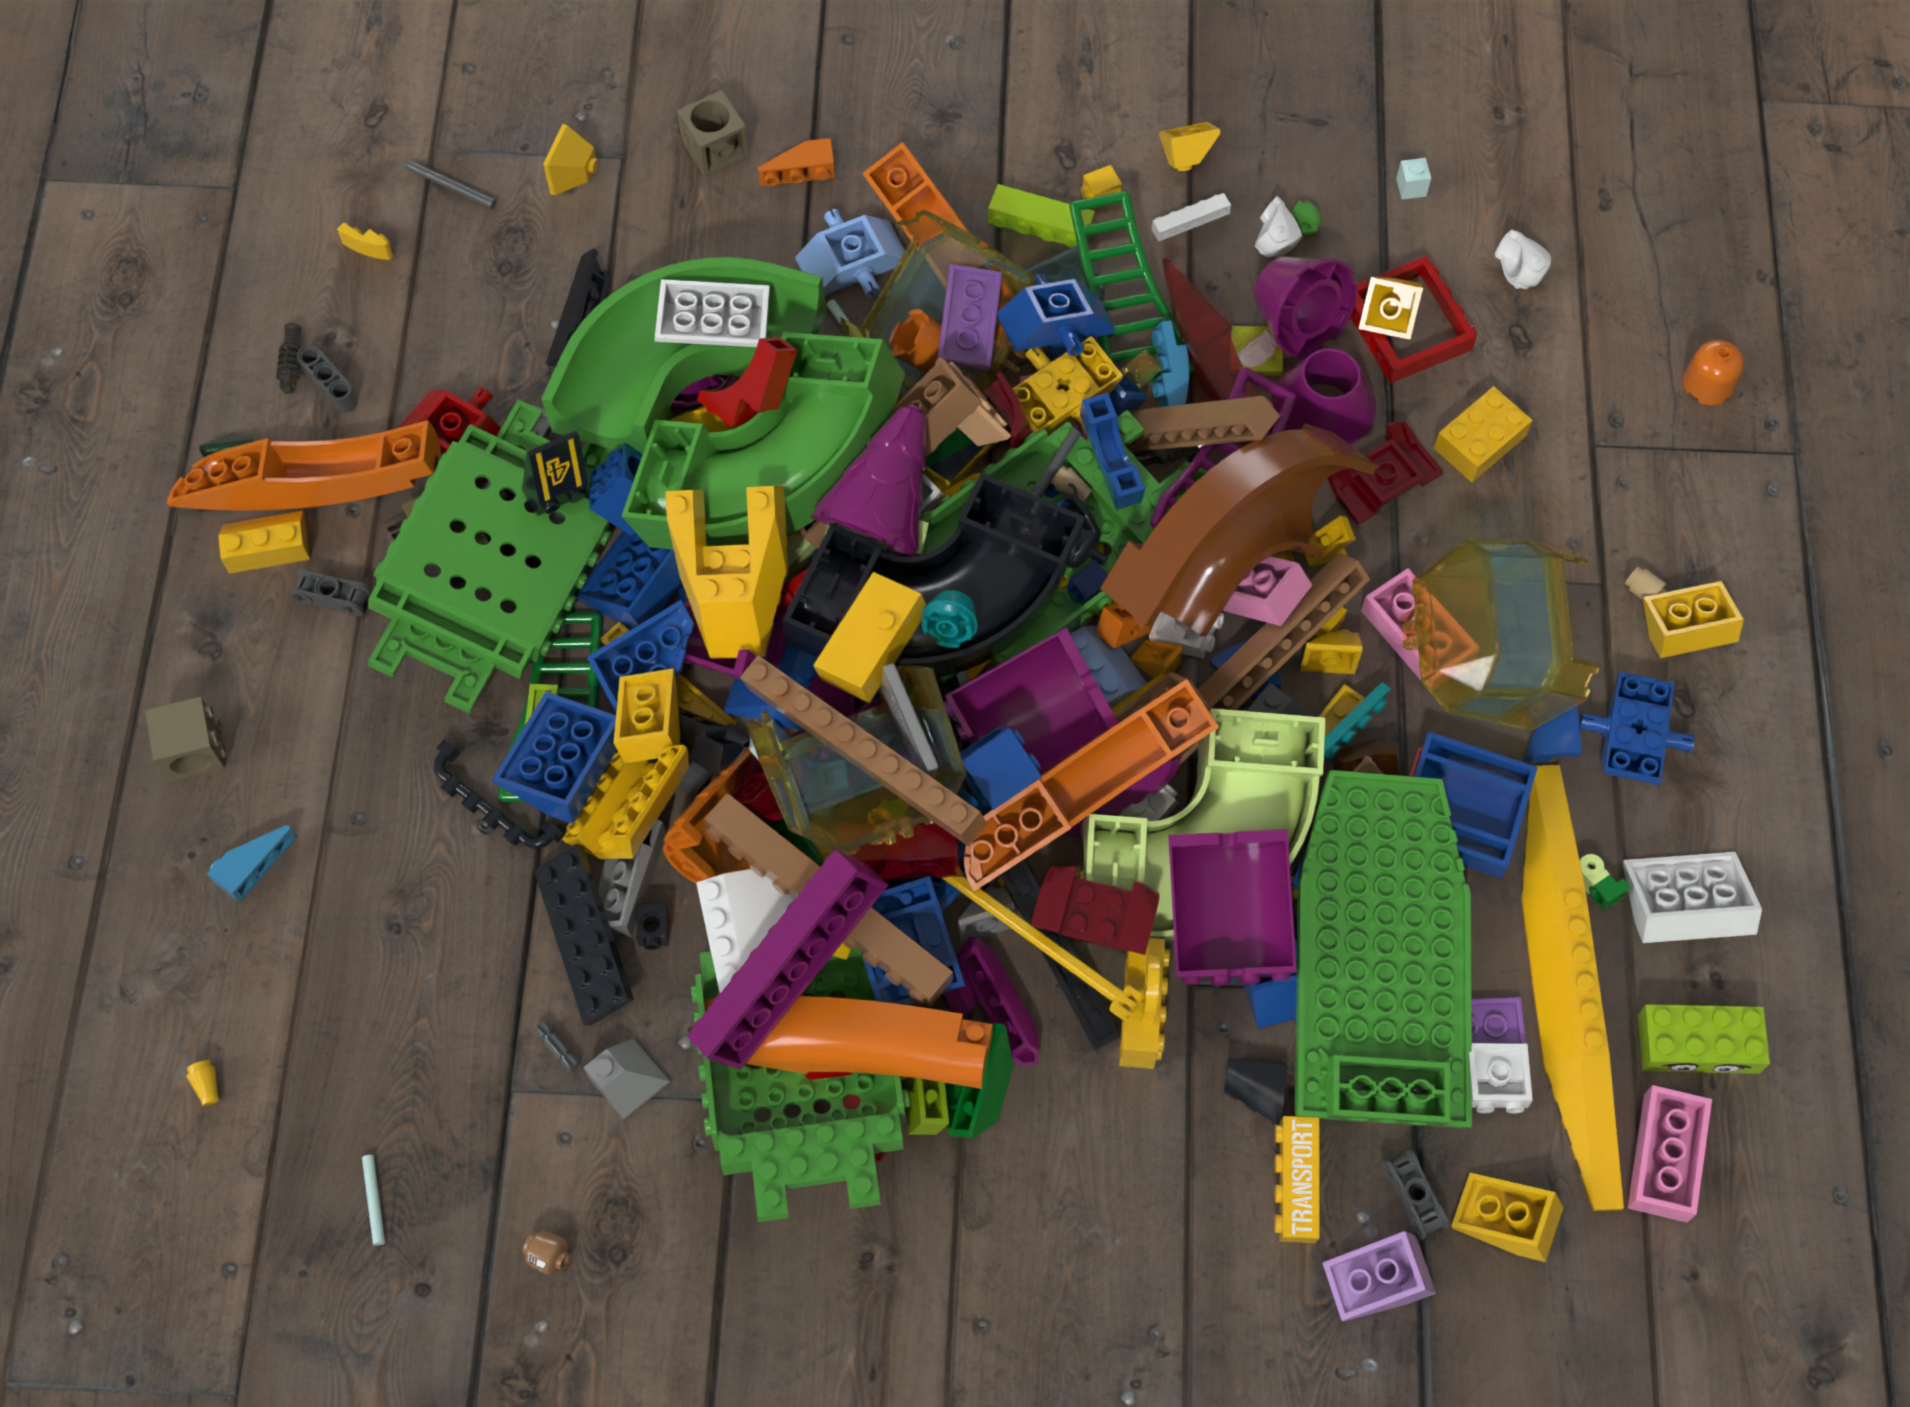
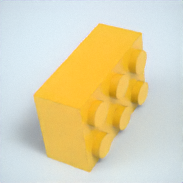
M1493 386L1439 432L1434 449L1473 483L1527 436L1533 420Z

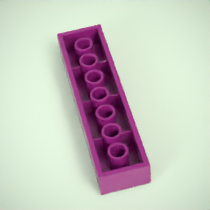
M835 849L825 859L823 865L813 878L806 883L805 888L797 898L788 905L786 912L778 922L769 929L768 934L758 947L750 953L749 958L739 971L731 977L730 982L723 991L714 998L704 1015L695 1022L687 1037L707 1059L741 1070L880 897L888 884L866 863Z

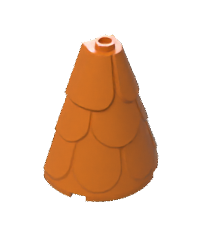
M745 747L739 756L719 776L713 775L711 783L694 798V802L674 821L673 826L665 835L663 851L667 860L681 875L695 884L721 874L751 869V864L744 858L741 860L737 859L729 852L728 845L723 841L719 843L714 841L706 833L707 829L704 820L727 793L733 792L736 785L737 772L755 758L749 747ZM756 758L761 772H770L771 767L766 769Z

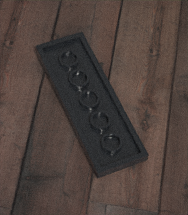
M575 844L536 868L534 873L583 1025L591 1026L632 1002L634 998L583 845Z

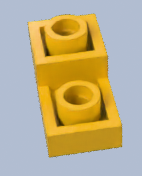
M342 223L337 228L342 244L350 249L373 258L391 260L393 258L390 248L391 243L383 234L378 235L371 229L363 234L358 228H351L346 223Z

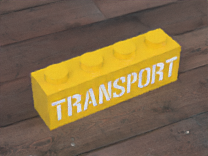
M1283 1116L1280 1125H1275V1143H1280V1154H1275L1274 1169L1276 1173H1280V1184H1275L1274 1200L1275 1203H1280V1215L1275 1214L1274 1232L1279 1233L1280 1242L1316 1243L1319 1240V1118Z

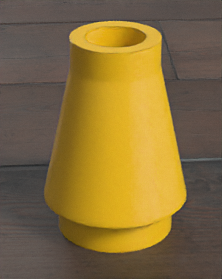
M210 1060L200 1061L188 1066L186 1077L199 1097L202 1106L212 1105L220 1101L217 1090L215 1066L211 1065Z

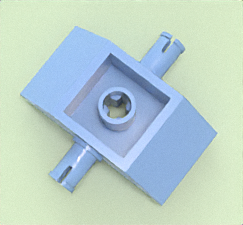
M837 209L832 210L834 217L828 211L824 215V219L830 228L817 233L795 257L801 271L822 277L824 296L860 283L866 298H873L870 292L874 294V297H877L881 293V289L877 285L874 276L910 262L889 220L863 215L844 223Z

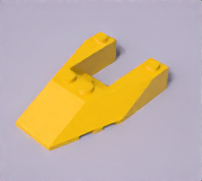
M784 486L746 487L749 545L726 546L706 545L704 490L666 491L667 522L679 575L710 659L737 658L738 651L744 649L750 650L756 656H766L774 626V616L782 596L783 582L788 574Z

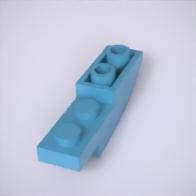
M1162 321L1152 329V343L1156 347L1158 355L1157 368L1161 372V375L1153 380L1152 385L1153 396L1157 399L1158 408L1185 405L1189 385L1187 346H1177L1172 321Z

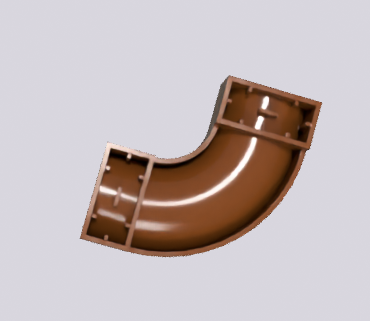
M1306 423L1301 430L1277 432L1263 437L1262 440H1256L1223 459L1197 480L1165 514L1144 545L1128 541L1100 589L1144 626L1152 627L1158 615L1162 612L1180 621L1198 635L1206 637L1238 585L1264 559L1275 553L1287 550L1321 557L1326 548L1318 541L1313 531L1311 508L1314 497L1323 482L1334 473L1344 469H1354L1373 475L1378 465L1333 432Z

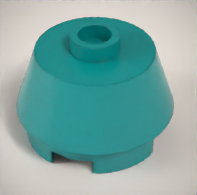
M955 590L942 591L922 611L923 632L925 634L929 632L931 636L938 639L936 644L949 648L960 647L961 642L968 639L970 641L977 631L975 605L971 598L962 592Z

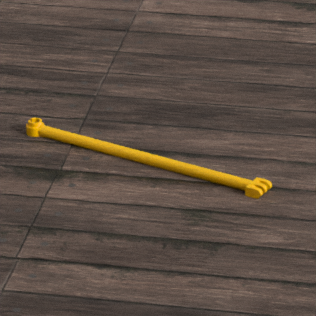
M883 812L874 814V821L876 823L873 822V818H870L869 821L870 827H876L881 823L892 824L891 817ZM966 877L942 878L1112 1001L1110 1011L1120 1019L1126 1021L1130 1017L1129 1012L1133 1013L1138 1008L1136 1003L1140 1005L1145 1000L1144 996L1130 985L1123 991L1038 929L1030 926L1031 924L981 888L973 891Z

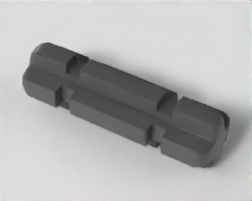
M547 1021L542 1022L536 1027V1034L544 1041L558 1061H561L563 1067L568 1072H572L580 1065L578 1057L573 1052L571 1053L568 1045L557 1032H554L553 1027Z

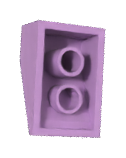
M1406 1231L1323 1262L1337 1309L1343 1322L1407 1305L1436 1294L1417 1237Z

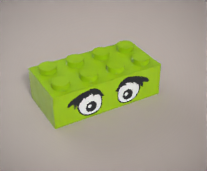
M1645 1005L1637 1015L1642 1071L1760 1074L1770 1064L1764 1007Z

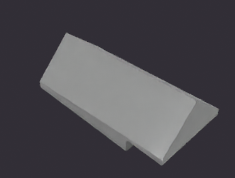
M657 820L634 858L605 859L598 892L612 934L630 938L633 936L637 924V904L644 903L664 844V838L667 834L662 821Z

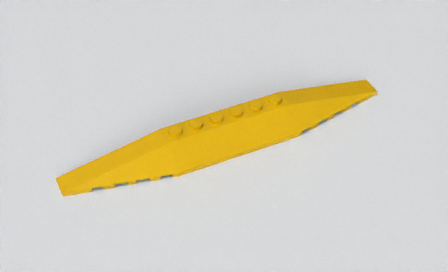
M1560 765L1536 766L1538 768L1528 798L1529 811L1526 824L1527 837L1525 841L1521 906L1543 1068L1545 1074H1548L1552 1086L1551 1091L1555 1102L1558 1103L1564 1129L1568 1132L1572 1144L1571 1149L1575 1160L1577 1159L1580 1175L1592 1210H1623L1610 1054L1585 884Z

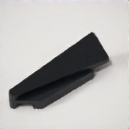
M595 248L581 256L546 360V364L549 366H557L567 343L576 329L593 309L606 298L610 278L606 270L601 271L596 260L599 253Z
M678 707L680 745H684L687 748L689 759L714 776H719L739 756L744 749V745L723 738L726 736L727 726Z

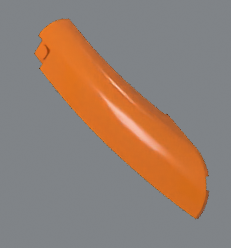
M903 142L862 173L919 251L945 291L950 263L998 271L928 173ZM1003 277L1001 279L998 311L1016 296ZM997 317L993 345L1002 349L1014 350Z
M429 420L381 433L336 440L291 442L271 441L269 438L221 450L202 458L192 465L193 470L186 475L185 479L180 477L169 494L167 504L169 507L190 509L259 511L318 507L373 498L415 487V479L434 474L435 462L441 458V447L438 436Z
M1186 678L1043 773L1041 778L1005 803L986 813L983 817L987 824L969 847L966 845L964 867L972 890L976 891L1067 832L1122 791L1219 728V725L1190 681Z
M800 996L746 1064L808 1074V1072H856L895 1075L982 1089L993 1038V1024L964 1020L963 1014L910 1005L846 998ZM714 999L706 1000V1011Z

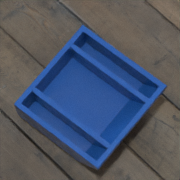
M1428 731L1414 777L1443 780L1451 812L1449 817L1452 829L1456 833L1458 841L1456 845L1464 867L1502 879L1510 862L1538 767Z

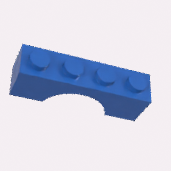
M1105 393L1082 400L1080 416L1115 509L1118 510L1142 503L1145 488L1136 465L1130 462L1124 450L1119 433L1117 415L1109 394Z

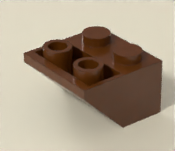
M1384 737L1341 748L1332 759L1334 770L1353 772L1367 755L1372 758V761L1377 764V767L1385 775L1399 776L1396 749Z

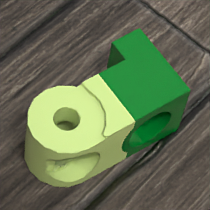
M1587 854L1580 859L1585 890L1603 912L1627 895L1631 887L1624 879L1616 882L1608 871L1604 869V862L1599 856Z

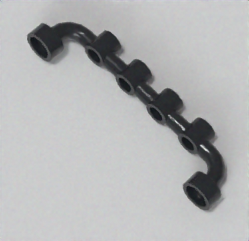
M443 739L436 747L439 753L434 761V771L436 776L443 782L440 788L452 798L456 794L464 798L461 804L471 813L475 814L477 810L485 815L482 820L493 830H496L498 826L504 829L506 833L503 837L516 847L521 843L531 849H540L546 847L552 841L558 843L563 838L565 833L549 820L540 828L544 833L538 838L531 837L521 827L509 820L498 809L487 803L480 795L469 789L445 769V763L448 759L454 762L461 754L454 746Z

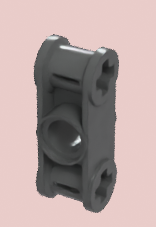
M299 569L294 589H291L288 594L293 600L302 604H311L337 610L352 616H362L364 612L362 607L367 596L371 595L372 589L358 581H349L315 573L308 569ZM334 590L333 593L326 595L328 592Z
M1408 1148L1400 1156L1390 1160L1388 1158L1383 1159L1382 1166L1384 1172L1392 1183L1416 1236L1423 1240L1427 1234L1440 1228L1443 1230L1448 1229L1449 1222L1447 1216L1439 1205L1414 1151ZM1415 1187L1419 1189L1422 1194V1200L1412 1199L1408 1192L1409 1188Z

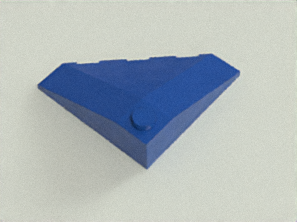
M679 600L587 656L615 712L617 711L620 677L674 669L675 678L677 679L678 672H681L687 651L685 649L689 635L693 633L695 626L682 600Z

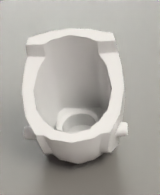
M1276 196L1260 217L1264 224L1255 242V247L1260 254L1269 258L1284 256L1302 238L1301 230L1295 218L1285 207V203Z
M1512 229L1503 237L1495 252V257L1501 260L1507 281L1514 285L1516 289H1528L1538 285L1551 264V255L1541 245Z

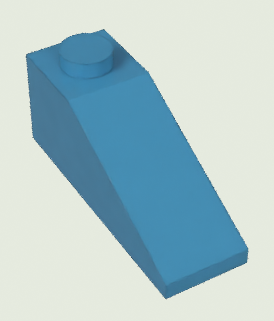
M285 825L226 852L222 858H218L213 862L207 875L215 885L240 903L293 844L297 837L292 829Z

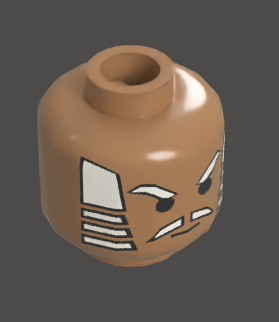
M541 1230L538 1233L531 1234L523 1247L526 1264L545 1275H552L558 1270H563L570 1260L568 1242L548 1230Z

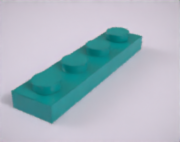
M1383 682L1325 736L1324 761L1326 759L1331 761L1340 751L1341 747L1339 746L1342 743L1345 745L1349 744L1355 737L1356 730L1358 728L1363 730L1373 718L1371 715L1374 712L1377 714L1381 713L1388 704L1386 697L1391 689Z

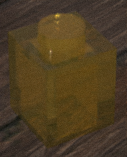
M1144 349L1121 371L1141 388L1162 368Z

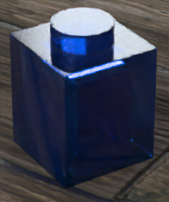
M1093 560L1069 578L1068 595L1076 604L1080 603L1083 606L1102 591L1100 588L1108 574L1096 560Z

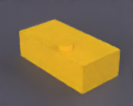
M873 572L813 665L821 680L870 703L881 685L883 667L892 663L894 665L922 620V611L926 607L922 594Z

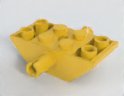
M1092 336L1081 342L1084 350L1080 355L1076 356L1072 349L1074 357L1069 356L1066 352L1051 362L1041 347L1034 348L1035 352L1032 348L1027 351L1025 356L1032 362L1038 372L1012 389L1022 404L1032 433H1039L1045 429L1048 434H1052L1068 421L1071 424L1076 420L1085 430L1080 416L1082 400L1105 393L1110 394L1123 378L1122 373Z

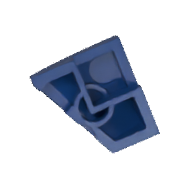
M1577 701L1562 702L1546 707L1524 754V761H1550L1551 757H1580L1582 747Z

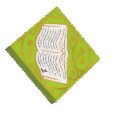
M1229 326L1230 376H1238L1240 369L1243 367H1247L1262 376H1281L1283 374L1282 350L1277 345L1269 327Z

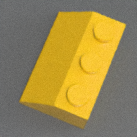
M304 510L223 524L218 535L220 557L229 574L310 560Z
M1722 581L1643 598L1649 638L1660 658L1739 642L1744 619Z

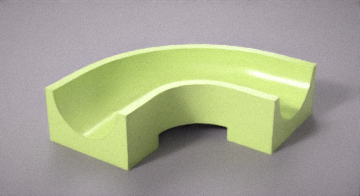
M1211 708L1209 711L1219 725V728L1199 740L1197 781L1193 796L1188 805L1180 813L1157 821H1147L1148 818L1088 815L1081 824V835L1084 843L1083 879L1132 891L1134 882L1139 881L1157 890L1160 897L1150 938L1168 941L1174 940L1168 835L1287 829L1289 861L1291 865L1305 840L1317 802L1319 777L1323 775L1324 717Z

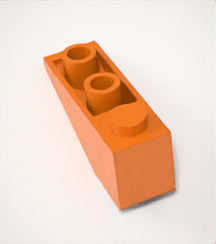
M831 138L804 141L759 166L760 186H775L777 184L801 183L812 180L823 181L835 178Z

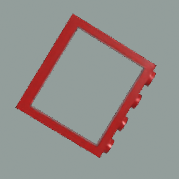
M1427 256L1375 277L1409 281L1421 276L1458 337L1399 360L1384 334L1359 329L1364 307L1362 299L1366 298L1370 279L1357 283V298L1350 319L1390 384L1473 350L1477 338L1475 327L1469 324L1464 316L1463 308L1455 302L1449 286L1443 283L1437 267L1431 264Z

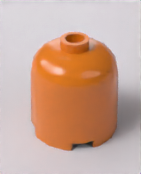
M915 309L908 312L910 317L904 323L901 321L897 323L891 334L889 344L893 346L891 353L895 357L927 374L935 366L937 360L941 324L924 311Z
M1712 340L1701 345L1683 374L1682 383L1686 393L1689 394L1690 392L1694 397L1698 398L1700 404L1710 406L1722 404L1734 393L1743 373L1744 358L1742 353L1735 345L1723 340Z

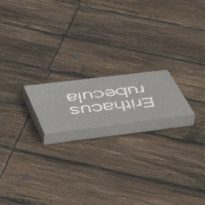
M893 663L884 666L881 689L913 764L936 780L938 764L898 671Z

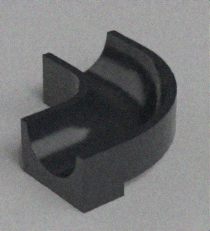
M981 473L958 520L956 531L946 543L927 554L913 557L891 555L883 552V545L831 523L782 620L784 643L818 658L871 574L875 572L921 593L926 605L940 592L946 590H955L966 594L975 605L977 631L970 641L968 639L961 642L960 647L957 648L936 644L938 639L931 636L929 632L926 634L923 632L921 620L894 663L901 680H924L944 677L980 665L1002 653L1018 641L1046 610L1078 547L1085 517Z

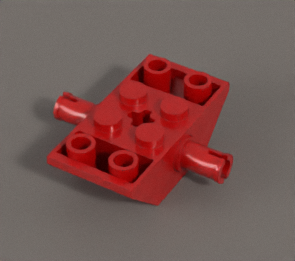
M479 387L468 402L447 390L429 391L398 427L429 420L438 436L441 456L447 452L453 441L459 442L470 424L496 437L501 430L499 425L489 415L482 412V409L493 398L487 389L484 390V387ZM485 477L477 478L481 482L486 479Z

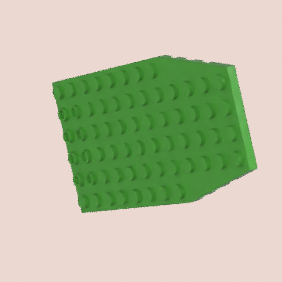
M1336 770L1327 772L1298 880L1295 1117L1463 1129L1472 1128L1469 1052L1472 1051L1471 893L1469 885L1465 881L1463 873L1465 869L1462 858L1459 857L1456 845L1458 841L1455 830L1452 829L1449 817L1451 812L1442 779Z

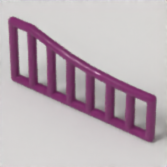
M1247 367L1241 368L1228 400L1249 397L1243 393L1247 381L1278 396L1284 401L1280 411L1277 412L1280 416L1276 420L1271 434L1282 432L1295 403L1296 395ZM1232 443L1203 445L1193 461L1160 497L1151 518L1150 526L1155 529L1165 516L1167 508H1171L1178 501L1174 497L1183 487L1189 489L1196 482L1192 477L1200 467L1209 471L1217 465V463L1208 459L1215 447L1230 455L1239 450L1240 447Z

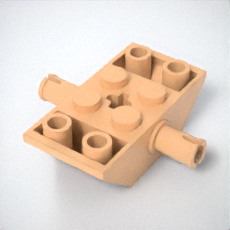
M941 357L936 360L935 365L942 359ZM951 361L949 364L963 376L982 401L975 412L969 415L957 427L977 446L1008 440L1011 435L1004 428L1008 423L987 401L988 399L978 390L974 382L969 377H965L962 371Z

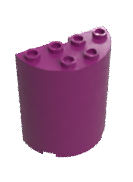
M1067 628L1062 629L945 695L947 700L942 702L949 716L955 715L959 721L954 726L964 742L969 740L971 745L998 726L1010 728L1012 731L1016 729L1025 742L1022 745L1028 755L1032 754L1040 764L1041 768L1038 769L1040 774L1057 765L1119 723Z
M1287 829L1168 835L1176 978L1182 979L1183 985L1200 984V980H1211L1212 986L1229 985L1230 980L1241 979V984H1258L1260 978L1272 977L1273 981L1290 980V974L1296 973L1297 969Z

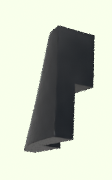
M1228 1058L1224 1093L1234 1100L1242 1101L1254 1113L1256 1111L1271 1120V1124L1274 1126L1276 1124L1280 1125L1288 1066Z

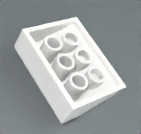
M661 279L655 342L757 347L759 338H766L769 286Z
M1736 852L1623 860L1626 882L1631 887L1628 893L1634 922L1643 943L1757 935L1762 907Z
M752 869L721 874L696 883L720 993L730 982L731 977L747 961L750 953L766 937L769 929L786 912L788 905L795 900L788 893L785 896L779 893L773 887V881L766 876L761 878Z

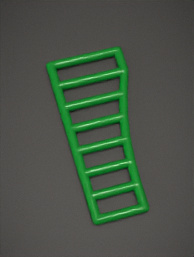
M1122 191L1072 201L1069 204L1087 288L1097 294L1100 300L1098 286L1143 278L1148 289L1147 293L1102 301L1101 304L1105 311L1154 302L1161 315L1159 317L1114 325V334L1098 336L1099 346L1113 363L1156 355L1157 350L1153 344L1112 352L1108 337L1153 329L1162 321H1172L1176 345L1187 346L1189 374H1192L1194 372V364L1189 342L1166 305L1151 273L1136 224L1129 192ZM1121 203L1124 218L1084 225L1081 210ZM1127 228L1131 243L1089 251L1087 235ZM1134 253L1139 268L1095 276L1092 261ZM1155 370L1128 377L1136 385L1153 382V380L1161 375V372Z
M564 613L562 616L565 619L564 624H591L590 637L550 639L553 642L550 649L590 648V655L601 648L602 616L600 613ZM541 655L538 662L533 661L530 684H541L542 674L588 673V687L559 688L558 696L566 699L587 698V706L598 709L599 679L590 662L544 663L545 656ZM528 695L509 751L525 726ZM499 787L498 797L500 801L525 802Z

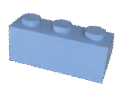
M1097 625L1083 626L1070 635L1095 682L1102 691L1110 708H1112L1147 683L1121 646L1113 648L1095 633Z

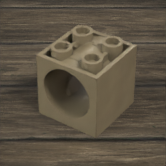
M723 90L709 94L705 98L692 104H687L677 110L682 142L704 177L749 157L746 126Z
M201 696L145 710L153 761L168 782L224 768L223 758L227 757L225 745L223 741L219 740L218 733L222 732L221 722L218 716L215 717L212 706H207Z

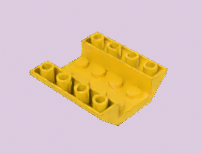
M684 745L667 746L660 752L658 761L655 763H649L647 760L624 763L617 751L574 824H568L567 832L562 840L571 846L575 844L583 845L586 853L599 859L634 858L689 769L687 748Z

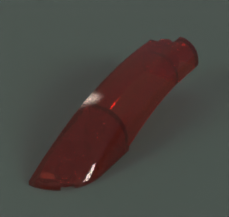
M1165 257L1162 259V268L1170 306L1182 344L1187 346L1190 364L1210 402L1228 400L1240 369L1243 368L1231 339L1233 328L1175 265ZM1247 381L1243 393L1249 397L1259 396L1252 383ZM1273 426L1270 428V430H1269L1266 434H1268V435L1271 434V431H1272V429H1273ZM1244 441V442H1240V443H1241L1243 446H1245V445L1250 444V443H1252V442H1254V441Z

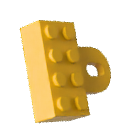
M1150 938L1145 955L1127 951L1124 989L1130 985L1140 992L1145 1000L1140 1005L1136 1003L1138 1008L1133 1013L1129 1012L1130 1017L1126 1021L1122 1020L1119 1066L1154 1069L1156 1060H1161L1165 1034H1160L1159 1032H1163L1166 1020V1005L1161 1004H1165V996L1168 989V977L1163 976L1167 975L1170 949H1164L1165 939Z

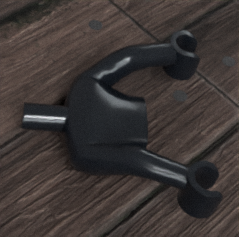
M1069 483L1067 485L1074 490L1073 495L1065 496L1063 493L1061 495L1067 502H1071L1078 514L1085 517L1084 523L1087 528L1083 526L1080 542L1068 567L1078 568L1088 558L1104 566L1109 557L1096 549L1102 535L1100 527L1089 509L1079 498L1076 486Z

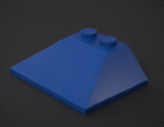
M930 876L884 890L872 905V908L953 972V981L942 994L965 987ZM864 960L876 1001L902 1005L917 1003L909 996L907 988L902 984L896 986L885 976L886 972L878 965L874 968Z

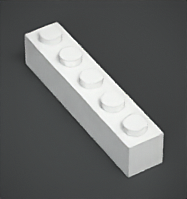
M1224 193L1214 195L1207 200H1201L1194 205L1173 211L1163 217H1157L1152 222V231L1158 242L1229 215L1231 204Z

